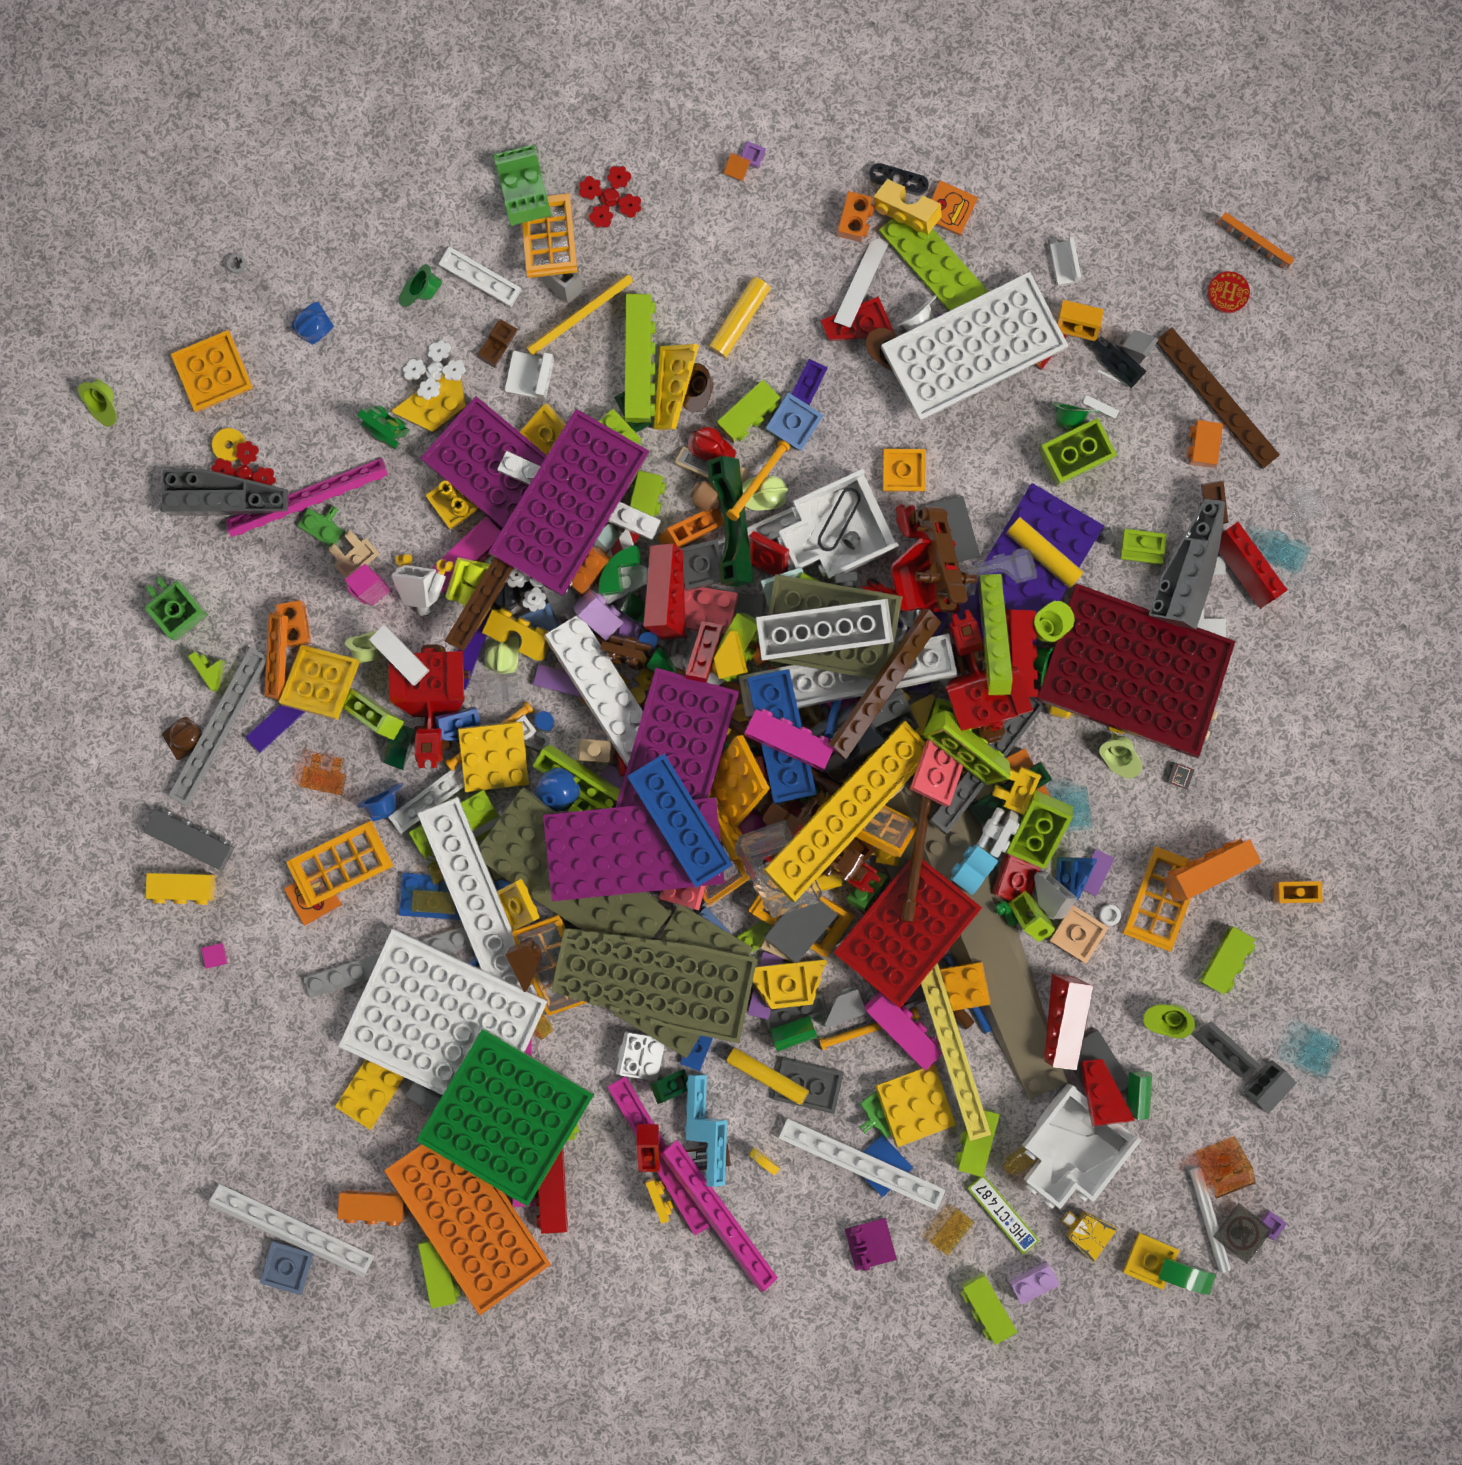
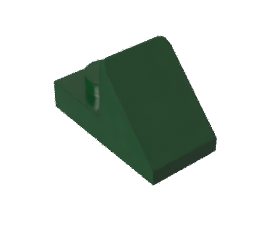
M628 592L617 610L646 632H651L644 627L646 603L632 592Z
M684 1069L661 1077L650 1084L657 1104L688 1091V1078Z

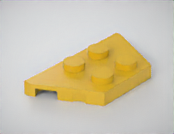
M443 375L441 379L436 380L441 385L437 397L425 400L424 397H420L416 392L393 409L392 412L434 433L466 407L461 378L458 381H453L452 379L447 380L445 375Z
M827 959L756 967L752 983L769 1009L812 1005L816 996V989L821 981L823 969L827 964Z

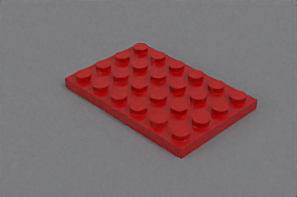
M910 859L833 952L899 1008L905 1004L982 910L980 905L923 859L916 896L914 922L901 920L911 865Z

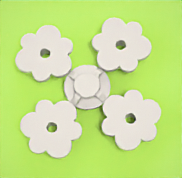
M443 340L438 341V343H432L429 346L430 352L428 356L435 363L430 364L427 369L423 365L422 360L416 361L415 359L409 360L407 366L403 368L405 372L404 377L407 380L419 379L420 375L426 372L429 378L426 382L420 383L421 388L417 391V394L420 397H424L425 400L439 395L441 385L436 380L441 379L443 375H445L447 380L458 381L462 376L461 374L466 372L462 360H457L456 362L451 360L444 368L441 363H438L443 358H447L448 352L451 350L450 344L445 343Z
M514 569L507 581L510 587H523L524 582L529 580L531 585L536 587L531 592L527 591L525 593L526 598L523 600V606L529 608L532 612H535L537 609H544L546 606L544 601L546 594L542 593L539 589L543 585Z

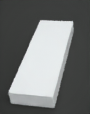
M383 625L369 639L412 685L415 686L430 671L386 625Z

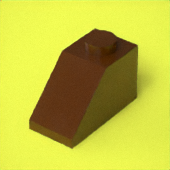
M533 938L510 947L505 954L523 992L528 991L532 985L542 958L541 948L538 944H535Z

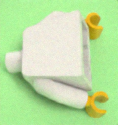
M399 554L395 558L399 568H396V572L392 574L394 588L399 593L404 605L416 607L420 616L428 615L430 613L429 606L439 598L446 578L444 574L453 569V562H446L444 559L439 560L436 563L439 572L436 573V569L409 566L412 563V556L410 554Z

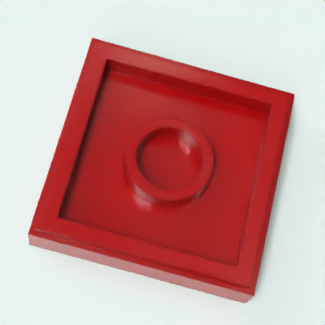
M753 531L749 535L751 565L772 576L788 572L789 549Z
M1005 853L991 894L1009 901L1014 900L1024 891L1031 896L1035 886L1034 875L1036 872H1040L1041 868Z

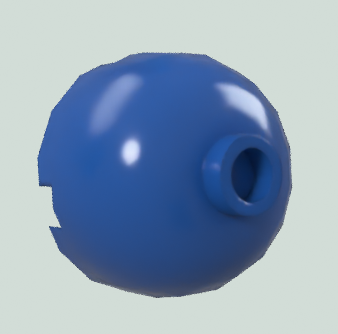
M553 768L550 771H546L540 777L536 785V796L554 811H565L578 799L580 786L579 784L576 785L572 773L565 769Z

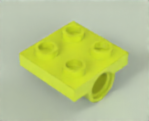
M457 557L445 597L448 600L458 601L466 606L490 564Z

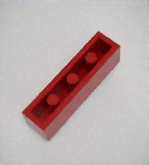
M1239 521L1222 532L1219 553L1260 609L1288 590Z
M563 1147L540 1185L539 1193L535 1194L536 1207L539 1206L540 1215H536L537 1228H541V1234L564 1233L568 1231Z

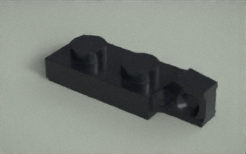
M1101 336L1092 345L1100 352V361L1130 388L1147 372L1113 341L1109 342Z

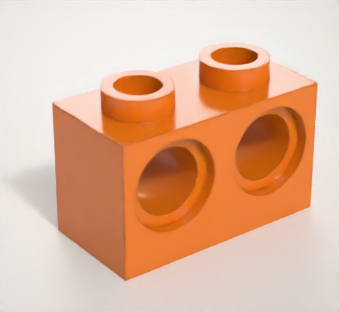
M848 191L838 228V237L861 242L862 237H867L870 225L866 224L867 218L872 217L875 205L871 204L873 197ZM856 204H862L865 207V209L863 211H857L854 209V206ZM857 224L860 229L858 231H851L848 226Z
M299 600L277 604V610L274 613L286 615V612L290 609L295 611V616L288 620L286 648L312 644L305 602ZM297 630V639L291 641L289 638L290 632Z

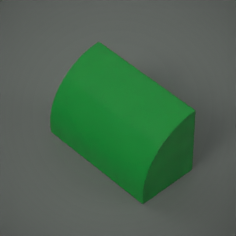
M810 1016L770 1029L777 1052L818 1038Z
M1129 1071L1127 1106L1133 1117L1137 1120H1144L1150 1117L1153 1074L1149 1071Z

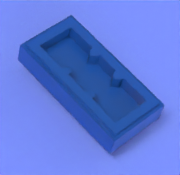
M700 1035L688 1057L685 1058L683 1056L680 1064L700 1071L713 1038Z

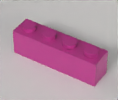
M487 516L441 558L446 560V562H453V569L444 574L446 578L441 589L443 594L447 592L457 557L483 563L489 557L488 552L501 531ZM435 564L431 569H436V573H438L439 570Z
M365 563L345 579L349 584L346 588L352 596L356 597L357 600L359 599L360 602L368 603L371 606L392 591L380 575Z
M765 709L755 710L744 736L822 772L824 771L833 752V749L829 746L831 739L824 736L818 738L812 735V731L805 727L798 729L792 726L793 723L785 718L776 719L772 717L773 713Z
M880 991L864 1005L866 1011L924 1070L928 1069L943 1054L939 1040L934 1035L930 1037L926 1033L928 1029L920 1021L916 1023L911 1018L913 1014L906 1006L899 1008Z

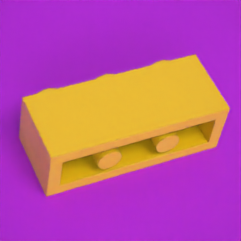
M147 873L146 899H152V903H165V899L174 900L173 904H187V900H195V904L208 905V901L214 900L215 875Z

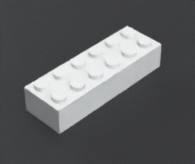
M888 599L756 617L762 660L893 642Z

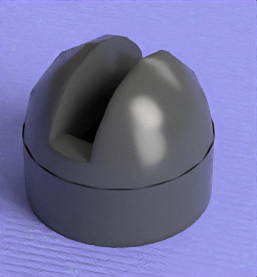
M1110 526L1103 529L1098 536L1099 538L1105 536L1106 539L1101 541L1104 545L1116 542Z
M849 531L844 535L842 541L848 548L855 550L861 538L857 532Z

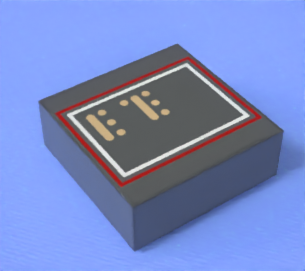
M1174 762L1167 783L1188 790L1195 770Z

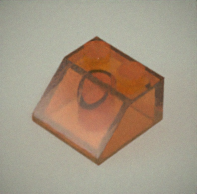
M1235 1136L1196 1151L1207 1183L1216 1199L1256 1183L1253 1167Z

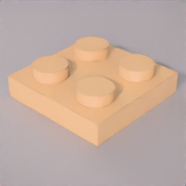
M1073 905L1066 917L1061 920L1049 941L1086 964L1109 927Z

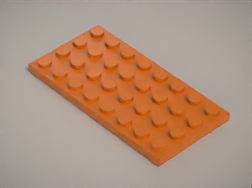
M421 1144L383 1170L479 1316L551 1265L504 1192Z

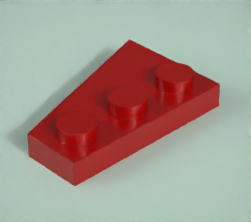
M879 296L861 303L851 327L834 322L837 314L821 320V325L828 341L866 339L868 334L877 328H886L894 333Z
M1103 1059L1081 1062L1080 1067L1092 1127L1135 1121Z

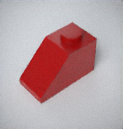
M637 1124L638 1172H660L659 1124Z

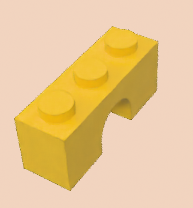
M887 179L874 196L875 210L882 215L894 218L899 223L912 227L915 231L928 235L942 217L941 204L925 196H922L914 204H905V187Z
M505 608L492 610L482 632L499 642H508L510 635L514 631L518 632L522 639L518 652L536 661L544 660L550 647L544 638V635L549 632L548 630L539 626L537 628L531 626V622L525 618L519 617L517 619L513 617L512 612Z

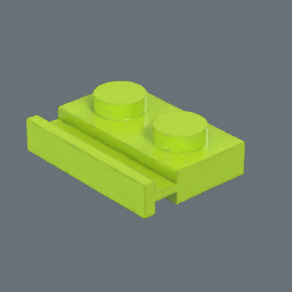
M1124 529L1120 560L1163 565L1167 534Z

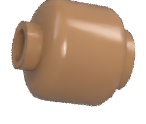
M708 481L696 483L690 494L692 504L705 512L711 511L712 508L717 509L720 502L717 492L713 489L712 485Z

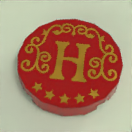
M1226 271L1219 273L1211 280L1207 296L1215 310L1231 314L1239 311L1246 305L1250 298V288L1242 275Z

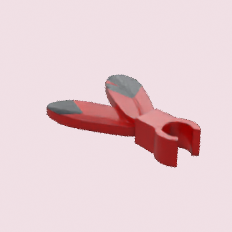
M868 578L866 581L870 587H853L896 595L894 589L886 588L879 581Z

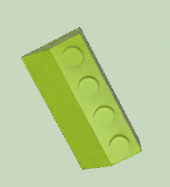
M942 711L934 714L922 735L986 785L1010 778V761L1004 758L1002 752L993 749L985 739L971 732V729L961 731L952 713Z

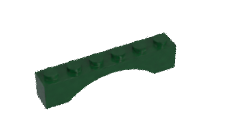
M720 456L707 461L709 482L717 492L725 523V546L719 562L721 585L739 587L754 583L745 506L739 513L737 521L731 520L726 514L743 495L740 462L737 458Z

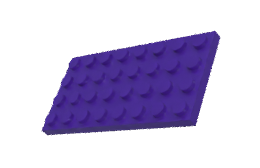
M1031 483L978 571L977 582L975 584L971 583L966 591L968 600L965 603H959L960 612L957 613L958 618L964 620V611L969 610L972 617L978 623L983 642L978 587L980 575L1001 574L1005 609L1031 610L1036 611L1037 614L1049 603L1060 601L1068 587L1005 534L1019 517L1077 567L1081 566L1104 525ZM950 618L949 622L946 625L947 629H949V626L952 623V618Z

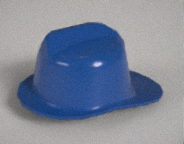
M314 302L296 316L291 328L295 330L302 340L313 345L329 333L334 325L320 303Z
M404 783L395 784L379 795L361 801L357 807H364L372 821L389 817L397 806L395 792Z

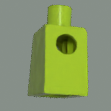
M1026 891L1009 903L1022 929L1037 942H1041L1043 939L1050 938L1053 935L1055 928L1050 919ZM1028 909L1033 914L1032 916L1026 914Z

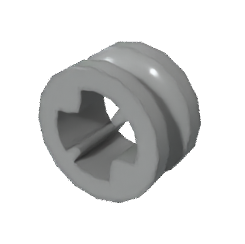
M233 254L227 260L228 268L232 273L243 274L246 271L248 264L242 255ZM235 260H238L239 262L242 260V263L240 264L241 268L237 269L236 267H232L233 265H235Z

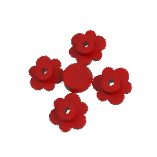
M613 166L610 168L607 180L611 182L612 188H607L603 192L600 187V181L594 180L592 176H587L584 181L579 183L581 188L579 194L582 198L588 197L589 200H593L595 196L601 195V200L605 204L601 205L600 208L595 206L593 212L589 215V220L594 223L596 228L601 226L607 228L611 225L613 213L609 212V207H613L617 203L621 207V214H626L629 218L635 217L636 212L639 213L641 211V198L639 196L627 194L626 198H620L618 191L615 190L620 187H627V182L631 180V173L626 171L624 166L619 168Z
M251 441L237 444L236 449L238 452L236 453V458L241 459L243 465L239 466L236 471L231 467V461H225L223 458L216 459L215 465L211 467V471L230 476L235 474V477L250 481L253 479L254 482L271 486L276 483L272 468L265 469L260 467L258 472L254 473L247 466L257 460L256 455L259 453L258 446L252 445Z

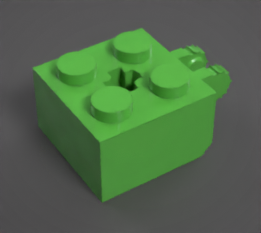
M159 576L156 580L164 591L158 594L155 588L149 584L146 589L154 599L145 606V609L171 640L177 641L209 614L181 581L176 580L168 586ZM175 607L179 608V612L177 614H174L176 612L174 609Z

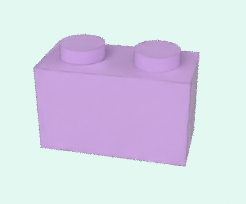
M589 589L572 608L578 617L602 638L607 640L624 623L619 616L621 612L614 605L609 607L606 604L607 600L599 592L595 594Z
M1047 1261L1009 1280L1021 1305L1060 1285Z

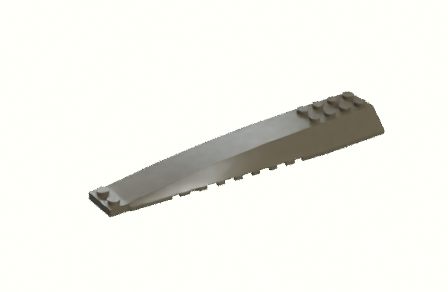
M913 776L908 779L907 785L885 805L916 820L917 823L921 794L910 789ZM933 800L931 801L929 819L941 805ZM968 806L947 834H943L928 821L922 859L982 907V910L950 947V950L958 965L983 962L991 1004L980 1006L1012 1070L1016 1077L1020 1079L1027 1098L1031 1099L1068 1082L1062 1068L1052 1067L1044 1062L1048 1022L1016 925L1008 926L1004 916L997 915L994 911V906L999 901L1008 903V900L991 894L998 876L996 865L973 895L950 879L952 876L950 873L951 869L956 863L960 864L964 860L963 854L970 845L973 847L977 844L983 834L982 825L979 824ZM915 834L903 852L907 862L912 858ZM987 843L986 847L982 849L990 854L991 849L989 843Z

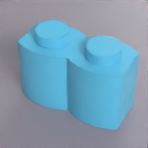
M977 844L973 847L970 845L963 854L964 860L960 864L956 863L950 871L952 874L950 879L971 895L977 891L998 862L997 859Z

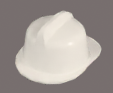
M937 295L931 297L911 317L899 323L897 327L902 325L908 332L933 320L934 317L929 304Z

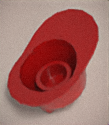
M703 427L693 431L688 438L687 443L690 452L706 462L720 456L732 458L736 456V450L712 427Z

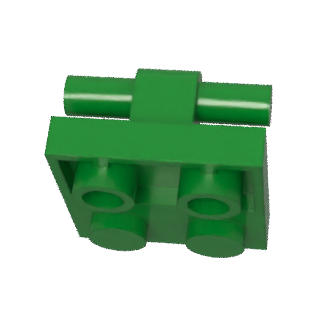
M380 405L361 409L357 415L363 420L361 426L371 432V436L381 443L385 442L393 449H396L400 444L395 439L405 437L410 431L405 426L404 421L396 417L393 418L388 414L389 411Z

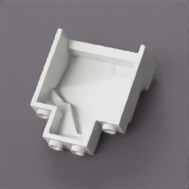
M863 469L794 500L793 504L795 507L791 509L796 520L800 518L801 521L780 530V537L777 538L780 545L789 549L788 563L791 569L794 567L795 569L800 567L804 569L817 562H821L818 568L822 576H827L828 580L833 579L835 574L847 573L873 560L877 561L898 551L899 547L870 489ZM854 488L859 492L861 501L842 538L849 531H855L859 534L861 541L855 550H852L843 543L841 538L834 550L824 551L818 545V536L843 490ZM847 491L840 501L821 537V544L825 548L833 547L857 503L858 497L855 492Z
M1067 1083L1036 1122L1035 1128L1022 1144L1026 1148L1025 1154L1034 1161L1038 1158L1037 1162L1023 1178L1028 1183L1025 1187L1035 1195L1037 1192L1041 1193L1044 1196L1042 1201L1052 1209L1055 1205L1061 1209L1076 1189L1077 1192L1075 1194L1085 1202L1087 1199L1094 1202L1141 1140L1120 1124L1092 1127L1087 1098L1076 1090V1087Z

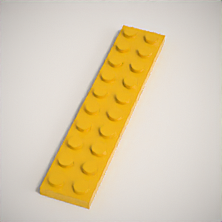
M906 721L900 723L885 739V743L869 756L762 870L791 902L797 901L916 772L925 741Z

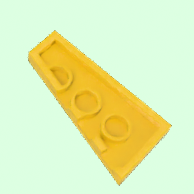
M695 343L660 346L654 419L655 430H676L699 345Z

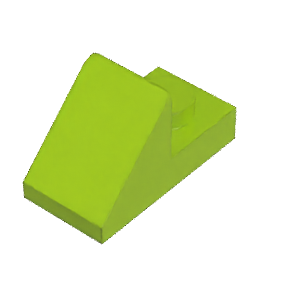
M198 652L190 654L188 656L210 690L213 692L219 691L225 661L221 659L209 667L208 665L211 663L205 654L200 655Z

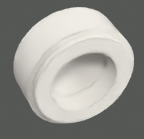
M1105 905L1099 911L1100 921L1107 926L1116 925L1121 918L1120 910L1114 905Z

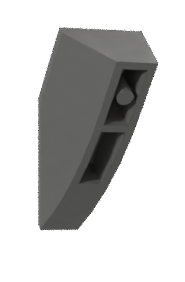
M205 469L163 470L162 512L169 516L242 515L288 511L287 489Z
M1205 499L1161 576L1148 616L1179 627L1197 629L1216 567L1223 527L1224 501Z
M901 688L893 691L872 721V724L882 733L884 740L903 721H906L914 730L919 728ZM858 702L838 712L833 737ZM828 718L809 729L812 731V735L818 738L820 736L825 737Z

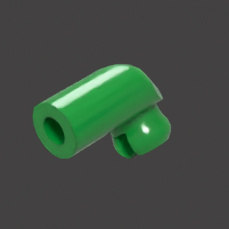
M999 901L994 906L995 913L1003 915L1008 926L1018 923L1014 912L1007 902Z

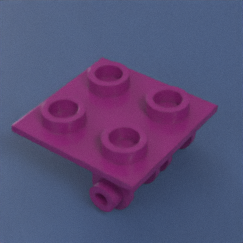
M886 1218L845 1228L855 1271L861 1269L862 1271H867L872 1266L897 1260Z

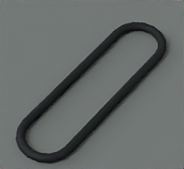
M844 489L818 536V545L822 550H834L841 540L861 501V496L856 489ZM847 491L855 492L858 497L857 503L833 547L825 548L821 544V537L840 501Z

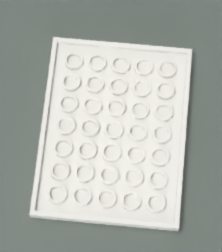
M392 929L339 1047L443 1095L482 1028L525 1052L548 1000L529 991L523 992L522 988Z

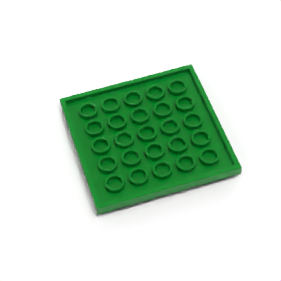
M482 1028L416 1141L528 1207L593 1098L594 1093L485 1028Z

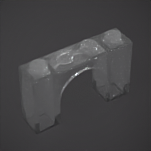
M786 820L740 835L735 845V852L739 858L741 857L746 874L751 876L754 882V889L761 895L763 906L766 911H769L772 918L819 903L822 894L815 880L796 902H791L762 871L764 869L763 860L770 855L779 853L794 837Z

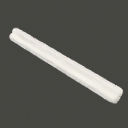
M1199 1167L1190 1170V1175L1217 1268L1220 1273L1230 1271L1231 1268L1223 1241L1217 1237L1220 1230L1203 1172Z

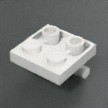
M996 808L991 819L987 820L982 830L983 834L977 843L980 847L985 848L991 837L994 838L990 854L997 858L1001 852H1006L1010 844L1011 835L1016 834L1020 825L1021 816L1018 812L1009 809L1001 824L999 821L1004 814V810Z
M625 1030L623 1042L618 1052L619 1061L616 1074L657 1081L665 1045L649 1035Z

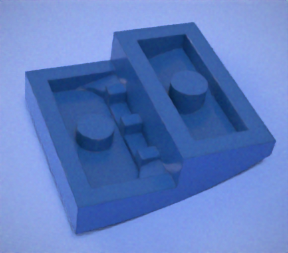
M882 1134L863 1151L908 1173L913 1169V1166ZM865 1178L882 1198L891 1190Z

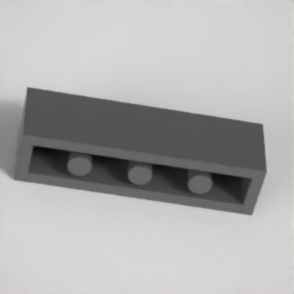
M163 808L162 811L154 810L143 831L144 833L218 870H224L235 848L230 845V840L219 836L217 839L211 836L212 831L204 827L197 829L192 826L194 822L184 817L179 820L173 817L174 812Z

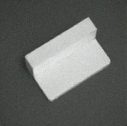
M1069 237L1066 242L1050 244L1057 286L1078 283L1081 273L1074 237Z

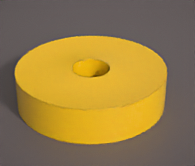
M222 429L213 438V452L218 458H223L225 461H238L239 459L236 458V453L238 452L236 446L238 443H245L246 439L236 429ZM228 442L233 443V446L230 449L226 448V444Z
M753 1147L750 1151L749 1156L773 1175H776L781 1169L776 1162L756 1147Z

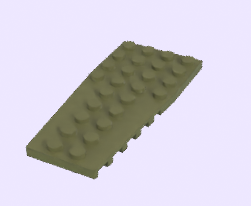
M523 787L479 846L486 865L510 883L522 879L524 885L528 888L531 898L584 931L652 939L670 916L671 910L665 909L654 895L651 896L647 892L552 901L543 815L557 812Z
M566 928L562 938L551 992L588 1002L591 1005L608 1008L611 1011L621 1012L631 1017L641 1018L674 1030L739 1043L757 958L694 944Z

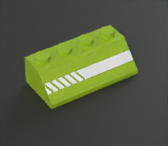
M482 790L461 802L477 842L487 837L501 817L487 791ZM421 825L409 833L431 868L435 869L439 865L424 828Z

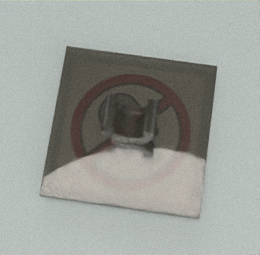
M1238 1203L1213 1237L1248 1264L1273 1229Z

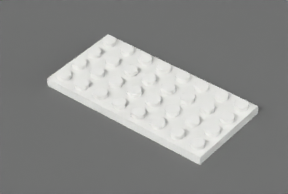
M1030 272L881 345V349L919 421L1068 348V344Z

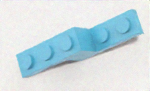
M688 1075L686 1140L708 1143L706 1150V1186L725 1185L727 1120L705 1118L707 1075Z

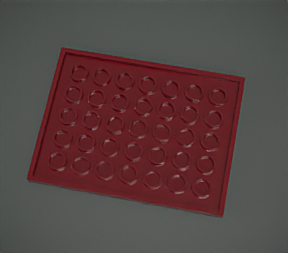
M1076 583L1068 604L1074 614L1073 627L1056 641L1042 687H1040L1036 700L1194 758H1199L1236 641L1199 627L1197 629H1190L1148 616L1149 609Z

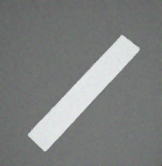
M878 238L869 243L834 322L851 327L889 244L888 241Z

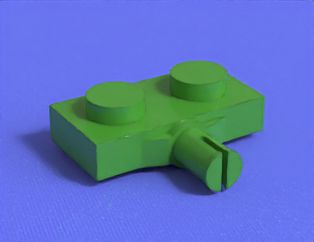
M331 505L326 515L318 514L311 508H308L297 525L329 547L334 543L337 545L345 533L332 520L337 511H339L333 505Z
M877 871L876 875L881 878V881L879 883L874 880L869 882V886L874 889L873 893L861 892L854 888L847 897V902L866 912L889 881L888 876Z
M874 1091L859 1104L866 1112L868 1118L866 1122L859 1126V1129L865 1134L874 1126L885 1138H888L891 1132L877 1091Z

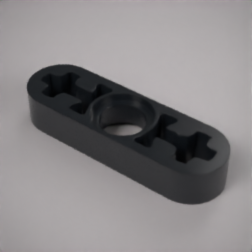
M882 163L874 164L870 169L869 176L875 184L883 185L887 180L886 176L882 175L880 178H876V174L873 173L881 169L884 175H888L889 171L892 172L889 179L893 181L895 175H902L905 178V182L901 185L905 187L906 193L921 196L928 190L929 182L923 175ZM909 177H911L912 183H918V181H922V185L925 187H921L920 190H917L916 185L910 184L909 188L906 186L908 184Z

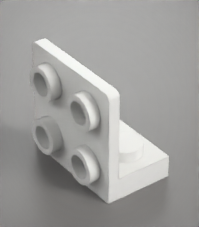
M514 351L505 391L507 393L546 400L554 365L553 354L544 353L542 357Z

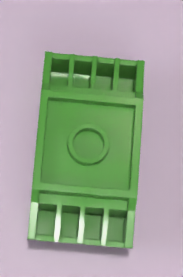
M534 144L493 154L511 226L552 216Z

